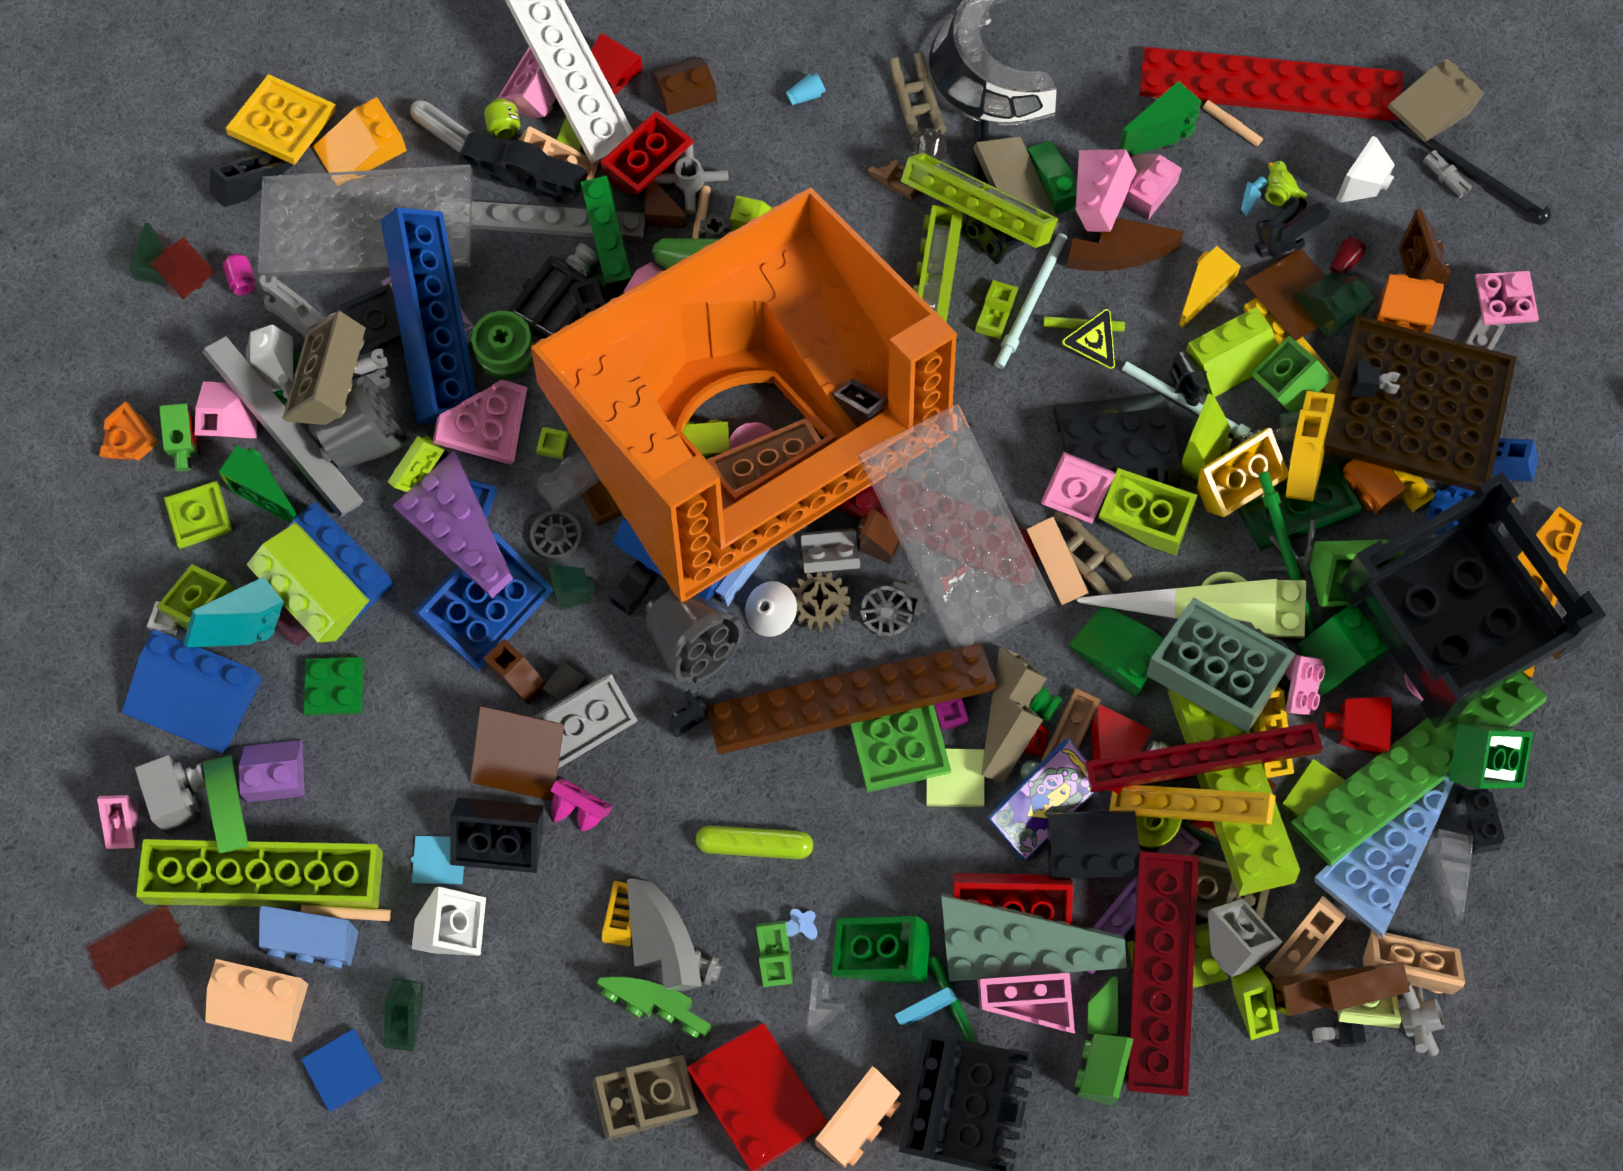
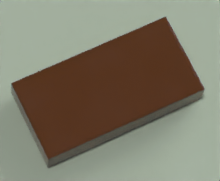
M594 469L573 478L597 526L622 515V512Z

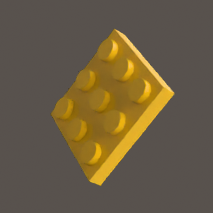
M268 74L228 124L226 131L229 136L295 165L336 112V106L330 101Z

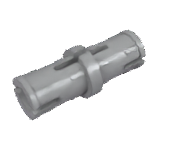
M1436 150L1431 152L1432 155L1428 154L1425 157L1423 163L1438 176V181L1441 184L1444 182L1459 199L1464 196L1463 193L1467 194L1472 186L1456 172L1457 168L1454 165L1450 166Z

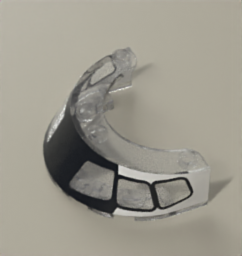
M963 0L937 32L929 53L930 76L941 98L948 105L951 103L961 110V114L979 122L981 119L996 121L997 125H1017L1055 116L1056 87L1048 73L1043 71H1022L1007 67L996 61L982 44L980 27L991 23V16L988 10L993 5L1008 2L1009 0Z

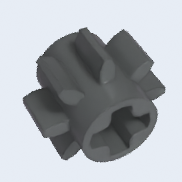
M710 214V218L706 221H700L701 230L698 231V238L721 239L731 232V225L724 224V216L719 218Z

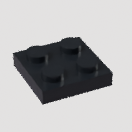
M390 284L340 305L344 314L366 328L363 336L364 345L360 350L362 355L401 339L395 299Z

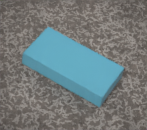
M947 987L895 1014V1017L900 1025L907 1027L955 1002L957 998L953 990Z

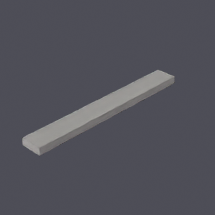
M224 337L204 348L203 354L336 514L341 518L359 507L363 499L333 463H328L324 459L318 445L299 423L287 422L282 419L285 406L231 341Z

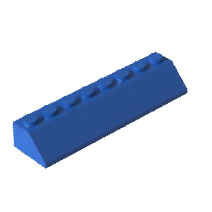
M397 207L380 219L412 400L417 424H436L437 417L440 414L474 396L476 389L443 212Z

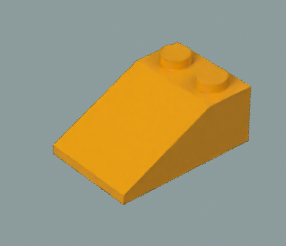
M378 97L354 108L313 146L337 187L407 151L401 133Z

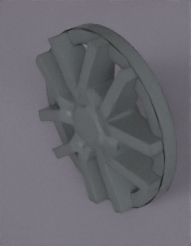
M553 510L540 515L535 520L530 530V540L534 550L540 556L549 560L566 559L577 551L582 540V530L578 520L573 515L565 511ZM553 516H560L559 524H553ZM564 517L570 519L572 523L563 526ZM549 518L550 526L541 524V522ZM537 527L544 529L545 534L535 533ZM576 527L577 532L567 534L566 530ZM577 537V540L573 546L568 539ZM535 538L544 539L540 543V545L537 546ZM564 543L570 547V550L564 552L561 548ZM546 544L551 545V547L549 548L548 552H543L542 549L544 548V546ZM557 547L561 554L552 555L554 549Z
M879 585L871 589L865 595L860 611L863 623L871 631L878 634V636L890 637L903 632L911 623L914 613L913 604L908 594L893 585ZM882 590H889L893 592L887 599ZM874 593H878L881 598L880 602L872 596ZM896 593L903 597L898 603L892 600ZM868 599L874 607L866 608ZM906 601L908 610L899 607ZM866 613H876L875 617L867 618ZM897 615L908 616V619L904 621L898 618ZM879 621V629L872 623ZM884 622L889 623L890 631L883 630ZM894 623L899 624L902 627L894 630Z

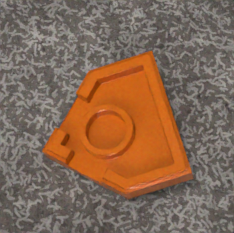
M125 401L105 418L103 427L105 435L103 445L100 447L99 457L139 461L159 444V441L155 438L157 436L143 416L137 414L130 403Z

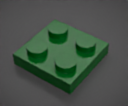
M363 657L306 659L305 716L362 714Z

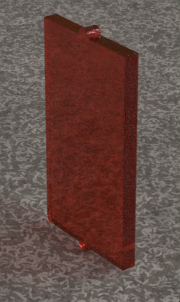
M167 905L87 947L96 965L94 970L100 973L107 990L187 948L179 931L180 924L175 923Z

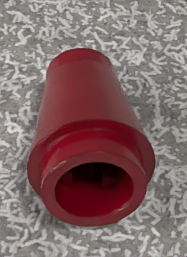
M1349 236L1347 240H1343L1329 268L1330 271L1339 277H1343L1345 273L1365 256L1364 252L1367 249L1365 244L1352 236Z

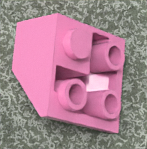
M1530 271L1476 274L1475 281L1484 325L1538 322L1539 317Z
M203 381L196 405L195 435L257 439L258 419L227 382Z

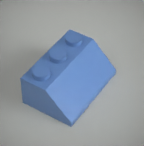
M261 906L259 916V947L267 952L266 956L281 960L284 959L285 955L295 956V961L304 964H313L314 960L324 961V966L334 969H342V965L351 966L359 931L349 920Z

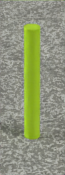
M1044 316V327L1078 329L1091 319ZM1111 320L1112 331L1124 332L1125 321Z

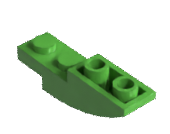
M631 977L599 978L597 982L599 988L602 989L600 994L613 1003L617 999L627 1005L625 1010L637 1018H640L642 1014L649 1018L656 1008L658 1010L657 1016L670 1024L673 1020L683 1025L681 1030L694 1039H697L699 1035L706 1039L712 1029L709 1023L688 1011L693 1004L690 997L676 990L664 989L662 984Z

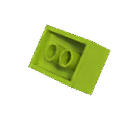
M1208 393L1179 467L1180 474L1199 480L1201 468L1219 458L1221 452L1226 454L1232 442V439L1228 437L1231 426L1212 394Z
M1118 468L1099 518L1149 547L1176 556L1194 510L1197 495Z

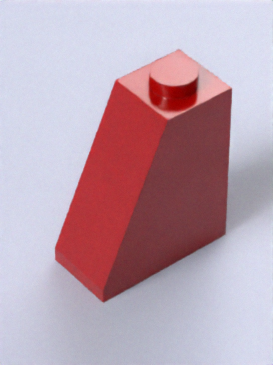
M1100 704L1091 723L1092 760L1141 752L1152 730ZM1122 788L1110 790L1117 794H1120Z

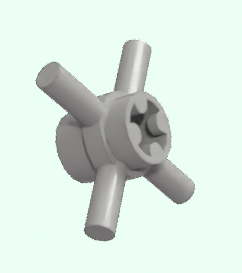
M692 144L683 152V158L676 163L674 173H661L654 181L657 184L675 183L678 190L685 194V213L693 215L696 213L695 193L702 188L704 182L729 181L728 170L704 171L700 162L693 156Z
M1408 981L1410 992L1402 994L1407 1006L1400 1008L1404 1030L1408 1037L1415 1036L1417 1052L1425 1053L1427 1051L1429 1056H1436L1439 1053V1049L1432 1031L1445 1028L1441 1008L1436 999L1424 1002L1423 989L1416 986L1412 987Z

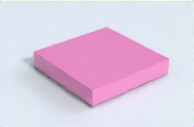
M1063 452L1041 503L1093 524L1115 473Z

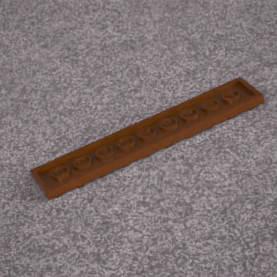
M979 642L706 705L717 754L719 755L995 691L996 682L982 643Z

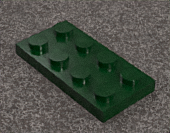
M1336 463L1321 468L1314 502L1286 498L1287 482L1274 487V490L1278 491L1281 500L1279 507L1290 540L1309 533L1311 520L1316 521V530L1360 513L1362 508ZM1263 493L1237 509L1260 551L1275 546L1271 542L1270 536H1275L1277 539L1268 507H1264L1261 497L1264 495Z

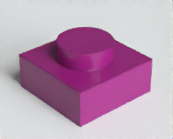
M962 698L934 705L941 731L968 724L969 720Z

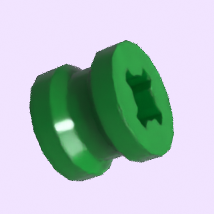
M1043 686L1031 703L1030 708L1035 713L1037 712L1042 715L1043 720L1049 722L1063 698L1049 694V690Z

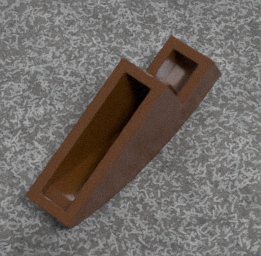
M1116 218L1111 232H1101L1099 243L1076 238L1072 239L1067 268L1084 271H1110L1140 266L1178 249L1184 231Z

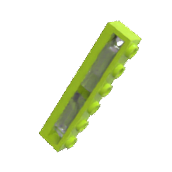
M925 153L908 157L901 182L1034 248L1050 242L1058 218Z
M932 205L931 215L925 214L923 230L928 231L927 238H922L919 253L924 254L923 262L918 261L916 277L920 278L919 285H914L913 290L947 323L963 212L952 207Z

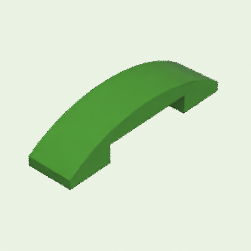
M232 755L203 761L208 801L219 854L249 847Z

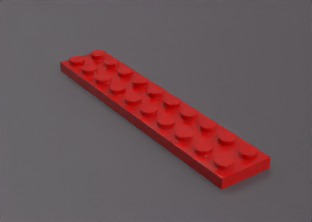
M1144 47L1139 96L1159 98L1179 81L1202 101L1201 103H1206L1210 100L1212 103L1220 105L1391 121L1400 120L1388 106L1402 94L1404 71Z

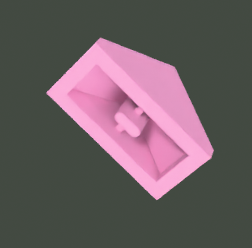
M128 795L98 796L97 801L106 849L135 848L138 804Z

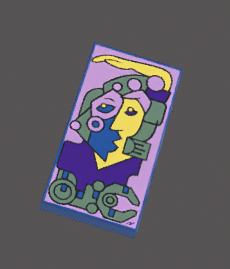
M1065 739L986 817L1019 858L1024 861L1048 839L1047 813L1075 812L1093 794L1090 792L1085 771V761L1087 759L1070 739Z

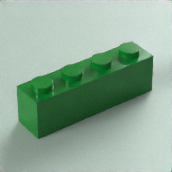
M607 175L582 181L581 186L605 285L609 290L626 287L633 276Z

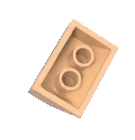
M1371 930L1363 956V967L1404 962L1407 980L1412 986L1425 988L1434 993H1447L1451 995L1464 987L1465 978L1460 949L1385 933L1382 939Z
M216 959L207 986L205 1022L292 1042L308 983L302 978Z
M872 1066L815 1139L816 1147L843 1169L848 1163L853 1167L864 1153L860 1149L867 1139L872 1142L882 1130V1127L878 1124L885 1115L891 1118L900 1107L901 1103L897 1100L901 1093Z

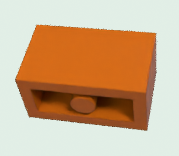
M1353 459L1345 465L1341 472L1351 490H1354L1360 497L1362 506L1367 511H1372L1375 516L1401 499L1407 490L1393 471L1386 467Z

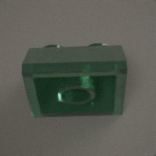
M1336 272L1298 291L1293 296L1326 336L1353 322L1356 315L1363 316L1366 314L1377 298L1361 277Z

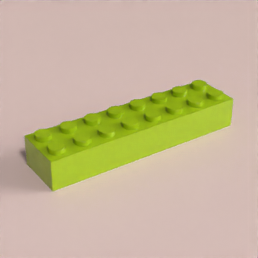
M1167 688L1186 744L1250 733V731L1247 733ZM1262 764L1197 775L1201 789L1273 794ZM1276 802L1274 804L1272 825L1213 821L1239 897L1296 882L1300 868Z
M143 839L136 897L147 905L301 908V904L372 909H378L383 851L377 844L248 841L249 847L219 854L216 841Z

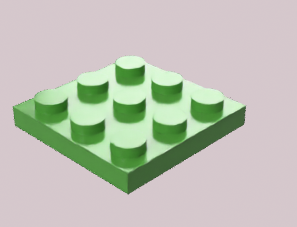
M934 705L850 724L867 793L951 773Z

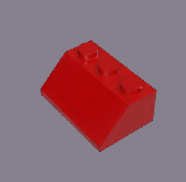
M655 111L600 161L604 176L607 175L609 182L622 193L639 194L688 149L694 141L659 112Z

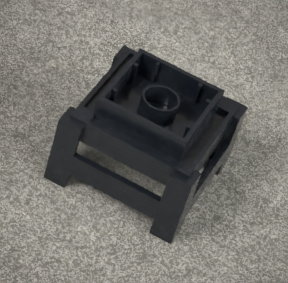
M1503 472L1478 485L1473 495L1385 544L1380 540L1357 553L1339 586L1353 609H1362L1423 698L1420 707L1436 729L1461 715L1473 700L1553 655L1555 660L1578 648L1606 616V613L1590 591L1581 596L1578 594L1515 507L1514 503L1520 495ZM1455 521L1459 523L1383 567L1376 569L1375 566L1451 523ZM1501 523L1506 527L1567 612L1563 618L1559 616L1498 531Z

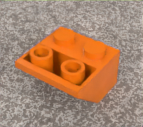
M1390 274L1378 297L1375 320L1429 333L1434 325L1444 284L1436 283L1431 279L1419 280L1409 278L1404 274Z

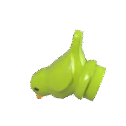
M1284 162L1268 163L1270 174L1267 180L1268 187L1265 198L1270 204L1282 206L1290 197L1306 198L1307 193L1299 189L1295 179L1287 171Z

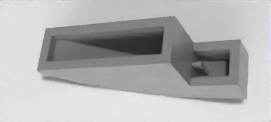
M628 879L627 887L635 967L651 969L662 967L664 989L686 991L701 987L699 966L694 947L677 910L651 881Z

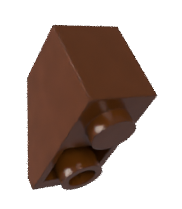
M871 509L868 517H862L857 530L860 532L857 541L860 542V552L891 564L901 542L902 531L878 511Z
M505 639L484 657L488 669L527 705L548 686L525 657Z

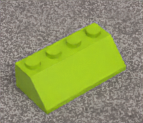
M294 523L263 543L246 564L259 579L262 577L266 579L284 601L283 605L318 643L337 641L370 601L298 523Z

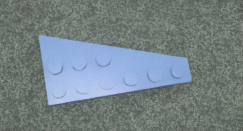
M1449 777L1332 867L1327 865L1315 876L1314 882L1382 939L1452 791L1454 782L1449 781Z

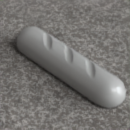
M418 100L411 104L410 114L415 122L460 152L467 135L471 133L469 130L427 101Z

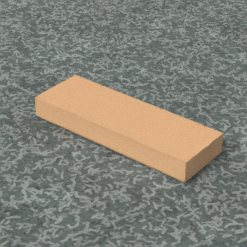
M1054 517L1028 528V534L1061 604L1064 605L1088 594L1089 592Z

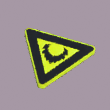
M1108 309L1103 310L1064 338L1062 344L1109 369L1114 368L1115 360L1110 311Z

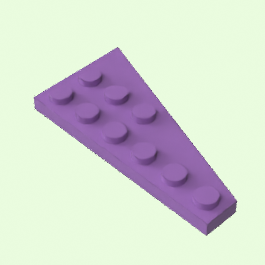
M453 451L393 506L398 513L493 598L513 580V577L490 530L480 503L472 490L469 479L463 470L461 461L456 452Z

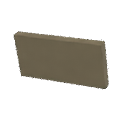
M1021 136L976 142L973 149L989 185L1057 218ZM1059 220L1056 223L1055 229L1060 225Z

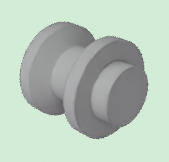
M696 950L695 954L700 976L704 978V984L709 986L711 981L717 982L722 965L718 964V957L714 956L709 961L701 957V951Z

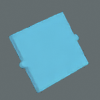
M416 836L414 856L411 857L413 862L412 883L463 884L464 866L450 865V837Z

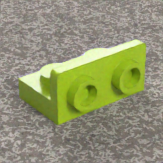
M425 435L423 438L417 436L400 464L395 468L388 483L396 489L408 492L432 470L444 449L440 445L434 444L433 439Z

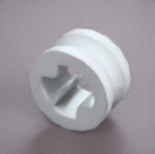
M197 764L195 769L186 768L192 790L196 793L200 787L206 789L203 766Z

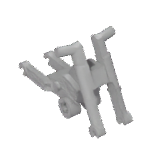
M261 275L259 281L262 290L272 294L276 300L274 303H271L270 296L266 295L264 298L265 308L270 312H274L305 338L309 330L335 314L332 313L328 317L322 316L306 300L280 282L276 276H272L271 282L267 283L266 276ZM376 349L372 352L371 356L357 360L358 367L353 373L352 378L379 369L365 376L369 377L379 388L384 389L390 386V378L386 377V370L382 369L388 365L383 349ZM281 374L278 377V381L283 389L284 398L288 399L292 382L287 374Z

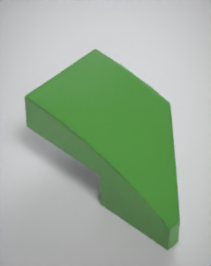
M1111 975L1102 987L1089 996L1090 999L1087 1001L1088 1034L1118 1033L1117 975Z

